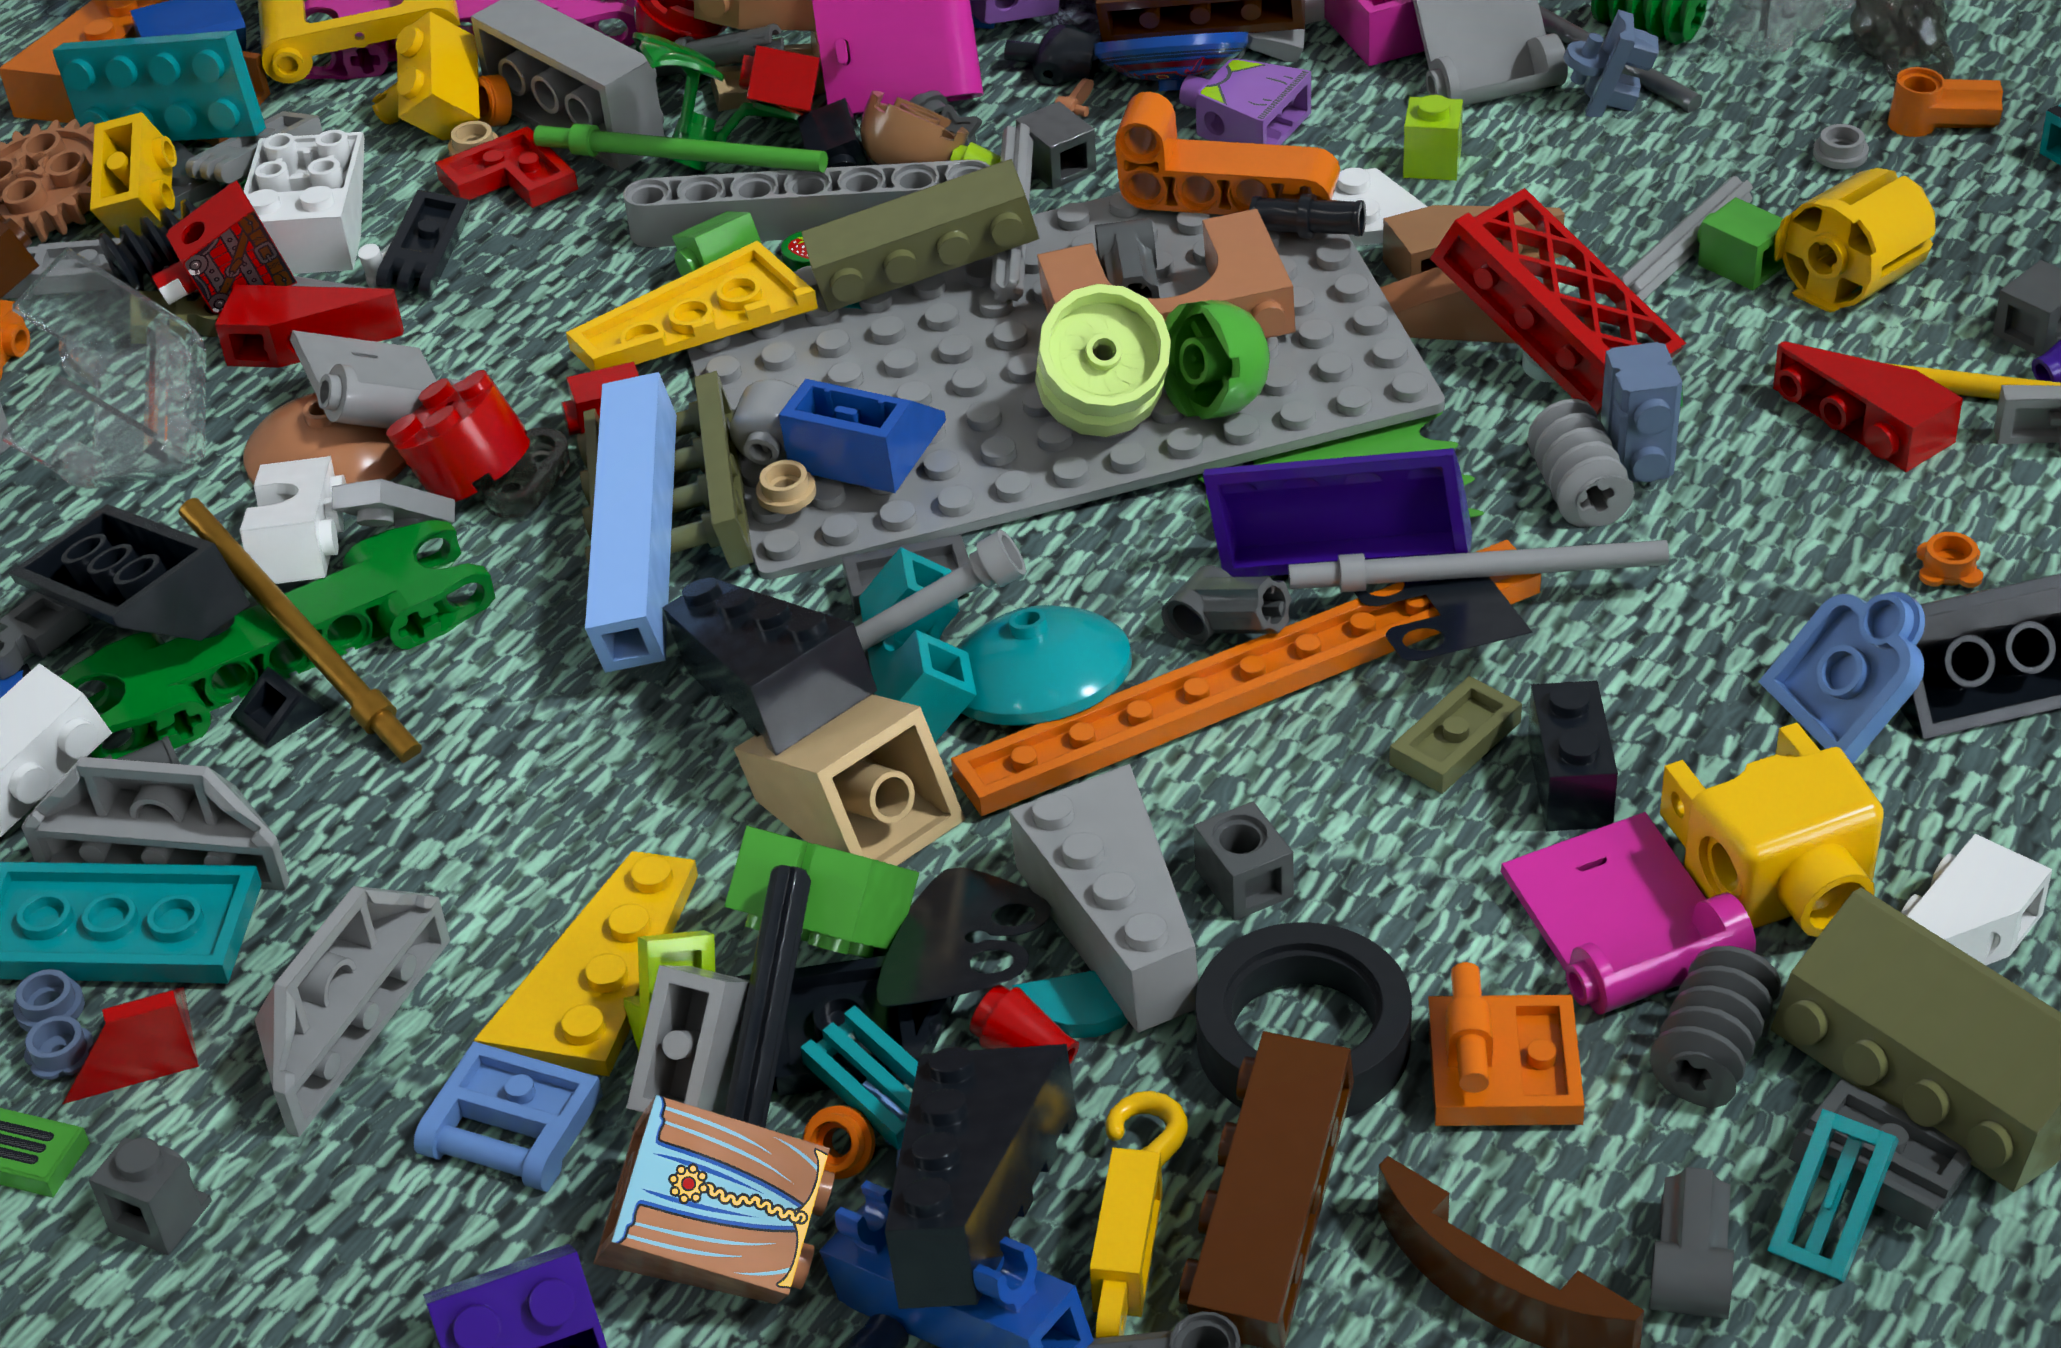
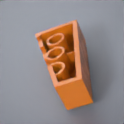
M91 0L0 67V76L13 117L52 122L58 120L61 123H69L71 120L76 119L52 50L63 43L138 38L130 10L169 0Z

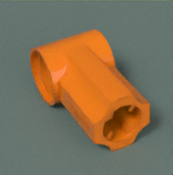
M1906 68L1897 74L1887 124L1895 133L1909 137L1925 136L1932 133L1935 128L1995 127L1999 125L2003 111V89L2000 80L1944 79L1941 74L1928 68Z

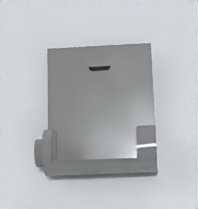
M1413 0L1429 71L1426 73L1428 95H1441L1449 99H1463V106L1559 86L1566 82L1568 65L1563 58L1565 48L1557 34L1551 33L1546 35L1538 0Z
M295 330L292 331L290 337L291 344L318 397V404L331 422L388 429L394 422L406 415L412 414L422 405L418 399L420 393L437 381L418 347ZM447 378L451 385L462 381Z

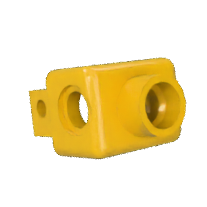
M1796 722L1779 728L1775 755L1748 763L1745 770L1736 778L1705 789L1683 760L1664 766L1660 815L1686 848L1684 868L1707 899L1725 892L1734 895L1745 908L1753 929L1792 916L1808 936L1818 937L1853 891L1863 888L1872 895L1875 894L1873 878L1884 811L1877 797L1841 748L1831 747L1820 750Z

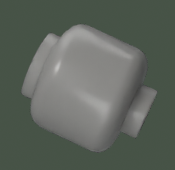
M780 378L758 380L747 386L743 391L730 423V438L736 449L752 462L760 465H769L776 461L787 460L779 413L797 391L798 387L794 383Z

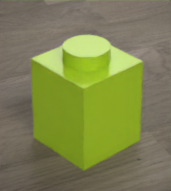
M1441 95L1409 97L1404 124L1403 178L1457 181L1462 146L1463 99H1449Z

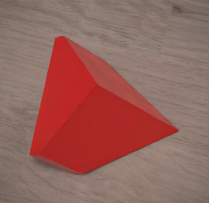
M184 987L102 1009L105 1025L62 1104L199 1067Z

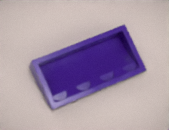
M1454 448L1204 469L1203 479L1221 568L1232 577L1288 575V564L1338 561V555L1364 553L1365 559L1470 553L1471 521L1461 470Z

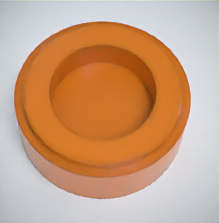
M499 74L479 76L480 119L478 121L485 122L491 127L507 125L512 114V96L506 79Z

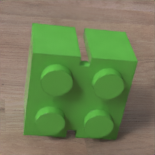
M746 825L724 907L748 913L745 927L759 931L771 870L778 865L795 866L805 869L810 876L811 885L800 940L808 942L807 944L830 951L871 958L873 957L875 947L890 949L897 932L909 913L920 872Z

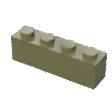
M1012 159L801 232L812 271L828 312L1040 239Z

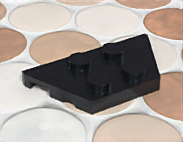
M886 956L795 968L773 1084L774 1091L778 1096H786L830 1089L803 1064L800 1047L810 1039L815 1043L823 1039L822 1030L832 1022L838 1027L845 1022L844 1013L854 1005L914 1059L919 1061L920 1054L933 1053L959 995L908 1005L881 1006L877 1001L876 988ZM751 974L733 977L750 981ZM856 1038L854 1039V1041H855L861 1048H863L871 1057H873V1058H874L881 1066H883L891 1075H893L897 1080H900V1078H899L892 1070H890L882 1061H880V1060H879L872 1052H870L862 1043H860ZM839 1052L832 1056L860 1084L867 1081L866 1077Z

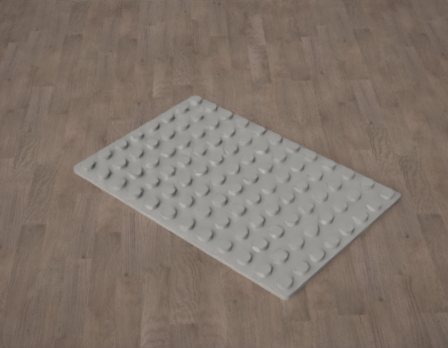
M1121 191L1114 193L1112 196L1083 203H1068L1058 209L1032 215L1040 239L1026 244L1023 295L1018 301L1008 299L1002 304L994 299L995 292L990 288L992 255L859 301L862 309L842 307L828 312L811 266H806L794 273L815 290L818 309L687 349L695 377L717 371L733 413L747 386L758 380L773 378L788 380L798 388L805 379L911 400L945 411V423L896 493L812 475L816 484V495L810 504L793 514L774 513L760 506L757 500L756 486L760 481V473L768 465L754 463L739 452L752 556L758 575L763 579H775L842 564V557L955 536L1204 473V469L1228 467L1441 413L1445 409V396L1349 235L1316 233L1313 239L1300 238L1298 233L1268 231L1293 284L1296 332L1266 338L1270 352L1268 377L1260 395L1240 412L1224 417L1200 420L1201 417L1199 416L1187 417L1181 414L1168 398L1163 386L1162 395L1151 415L1130 431L1101 437L1079 434L1058 423L1042 404L1035 383L1041 328L1048 316L1042 300L1037 254L1093 243L1097 254L1095 225L1151 218L1156 248L1157 268H1155L1158 281L1159 298L1174 297L1188 293L1202 286L1211 278L1205 263L1202 220L1223 215L1144 210L1129 204L1123 198Z

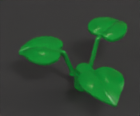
M642 32L633 33L632 39L636 44V51L645 56L651 68L676 65L681 66L687 74L681 118H678L672 137L726 142L730 133L746 116L774 117L799 126L797 118L803 115L802 113L777 105L751 101V103H742L719 132L714 131L717 121L694 112L700 73L723 82L724 75L715 69L716 63L703 54L688 47L678 45L664 37ZM670 159L705 172L708 163L702 161Z

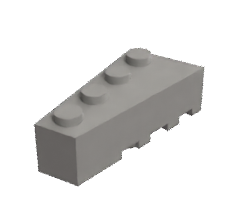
M1130 764L1010 809L1009 816L1017 870L1032 892L1049 903L1052 919L1089 969L1096 972L1136 1032L1140 1033L1196 1010V992L1199 983L1195 943Z

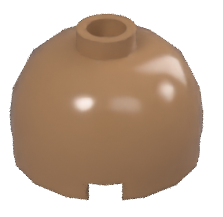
M871 92L863 112L860 134L861 143L867 156L877 164L950 161L953 150L960 145H965L969 135L968 130L961 127L956 134L946 130L945 128L951 124L952 120L900 97L896 98L894 105L881 103L884 92Z

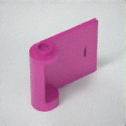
M812 0L827 105L846 98L853 115L864 112L872 91L884 92L881 103L894 105L897 97L910 101L918 94L933 90L939 91L946 97L948 102L974 99L984 95L970 0ZM846 40L848 41V45H849V52H850V58H851L850 63H849V60H848V52H847Z
M1646 812L1501 864L1500 872L1565 970L1566 981L1574 999L1582 1006L1589 1004L1596 1014L1601 1015L1681 985L1688 976L1692 961L1700 952L1711 947L1734 946L1755 953L1756 938L1754 929L1740 901L1734 895L1727 892L1706 899Z

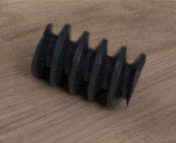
M187 198L180 202L181 218L179 219L167 207L160 210V227H157L146 215L140 217L141 234L138 236L126 224L119 227V244H116L105 232L99 234V245L122 294L123 283L127 282L135 291H144L143 275L148 274L152 278V275L163 270L164 266H171L180 261L166 235L171 227L197 209Z

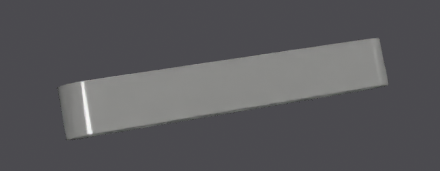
M953 160L826 168L823 173L779 170L657 177L632 182L625 188L623 197L631 240L642 247L675 246L672 238L673 235L726 211L750 212L761 241L785 240L796 232L825 224L989 167L990 165L980 160Z

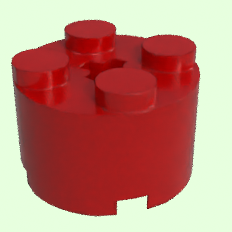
M485 370L476 371L451 385L447 378L432 383L418 397L422 405L412 414L406 415L394 422L386 432L393 446L425 490L433 494L455 499V502L477 493L478 491L472 483L485 474L489 473L494 482L502 477L523 457L530 446V439L526 435L528 432L524 424Z

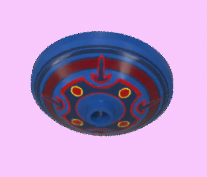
M1248 32L1189 34L1100 42L1094 44V54L1102 63L1126 77L1142 81H1158L1159 91L1180 90L1184 79L1188 75L1198 77L1218 71L1228 60L1235 58L1249 43Z

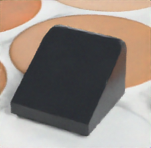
M267 667L231 715V718L262 744L270 748L326 713L328 709L295 682Z

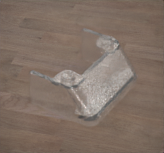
M66 247L13 303L12 311L59 339V355L64 371L76 382L87 383L95 388V396L63 376L58 375L2 433V441L55 471L63 480L76 487L95 489L187 474L204 458L206 452V347L203 339L186 321Z

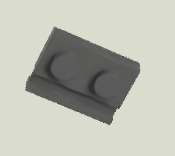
M1841 1079L1811 1116L1806 1129L1796 1135L1789 1159L1801 1165L1822 1108L1896 1136L1899 1142L1875 1204L1927 1231L1932 1225L1937 1212L1942 1211L1971 1170V1157L1965 1148L1935 1127H1923L1916 1124L1905 1111ZM1835 1131L1819 1175L1831 1180L1847 1140V1135ZM1864 1143L1847 1187L1848 1190L1855 1194L1859 1190L1875 1146Z

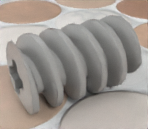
M1565 399L1549 405L1536 416L1529 427L1527 443L1529 451L1536 461L1537 468L1542 473L1544 482L1549 487L1551 496L1557 503L1560 514L1568 523L1577 527L1609 525L1622 517L1633 501L1635 494L1633 481L1628 479L1627 470L1620 462L1618 453L1612 447V441L1605 434L1604 426L1598 420L1594 408L1588 402L1579 399Z

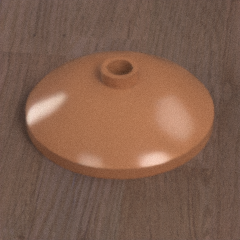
M316 393L296 398L271 412L250 435L243 454L244 467L253 485L259 467L263 464L331 456L335 476L344 475L346 484L376 479L391 481L406 467L407 463L386 435L388 429L331 422L328 420L324 410L320 408Z

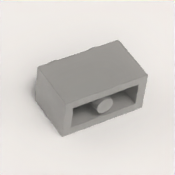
M659 965L626 1108L644 1112L655 1095H659L720 1115L725 1114L750 983L749 980L693 966Z

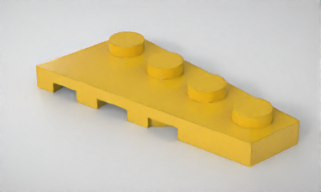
M757 240L567 331L566 336L570 350L591 371L633 361L635 365L818 309L815 290Z

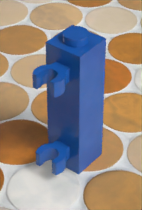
M867 1180L861 1185L866 1203L857 1212L840 1207L835 1212V1223L838 1231L819 1250L839 1301L869 1317L875 1314L888 1315L896 1319L908 1334L940 1348H1087L1094 1341L1076 1286L1037 1270L1035 1251L1030 1246L1008 1237H1004L999 1242L1004 1256L996 1270L979 1264L973 1271L975 1287L983 1294L977 1305L899 1309L885 1235L892 1191Z

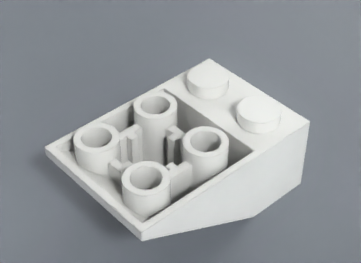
M328 130L318 135L293 136L289 133H278L267 138H259L244 187V193L292 274L354 270L362 225L365 140L363 132L346 133L342 130Z

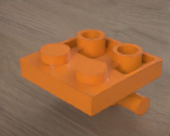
M1470 962L1456 964L1451 969L1453 996H1428V1027L1435 1126L1583 1125L1585 1104L1573 995L1482 996L1479 967Z

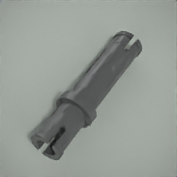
M775 23L764 27L697 40L690 36H685L675 41L678 45L688 47L708 57L716 63L715 67L743 62L744 54L754 56L756 45L784 50L783 37L772 39V35H778L782 32ZM681 66L655 67L657 78L681 74L685 78L687 76Z

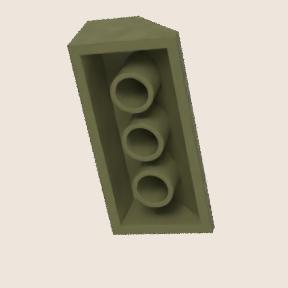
M1863 888L1853 891L1791 971L1770 1030L1850 1084L1905 1111L1916 1124L1923 1127H1935L1967 1150L1972 1159L1971 1165L2014 1193L2061 1160V1012Z

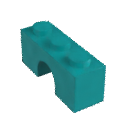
M900 547L859 596L863 622L951 573L952 570ZM957 599L867 649L871 673L878 690L875 692V695L920 706L935 743L977 696L968 652L939 640L946 626L960 611Z

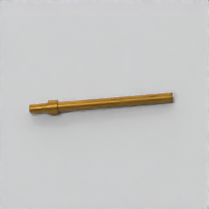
M198 498L187 500L180 507L179 515L201 539L215 543L238 581L352 706L350 714L368 734L376 733L402 763L420 754L422 750L421 744L395 717L397 709L379 689L371 690Z

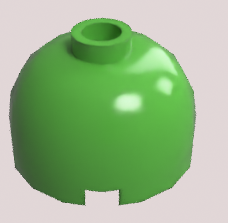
M1208 300L1179 304L1168 314L1165 324L1171 344L1169 365L1164 378V388L1168 398L1181 414L1187 417L1199 416L1201 417L1200 420L1224 417L1240 412L1260 395L1268 377L1270 352L1264 332L1251 313L1227 301Z

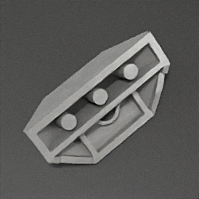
M80 757L26 817L21 826L34 862L257 866L262 882L261 888L286 890L290 882L277 837L237 786L208 766Z
M353 886L274 983L254 1020L273 1092L288 1134L296 1137L302 1135L450 942L439 897L425 893Z

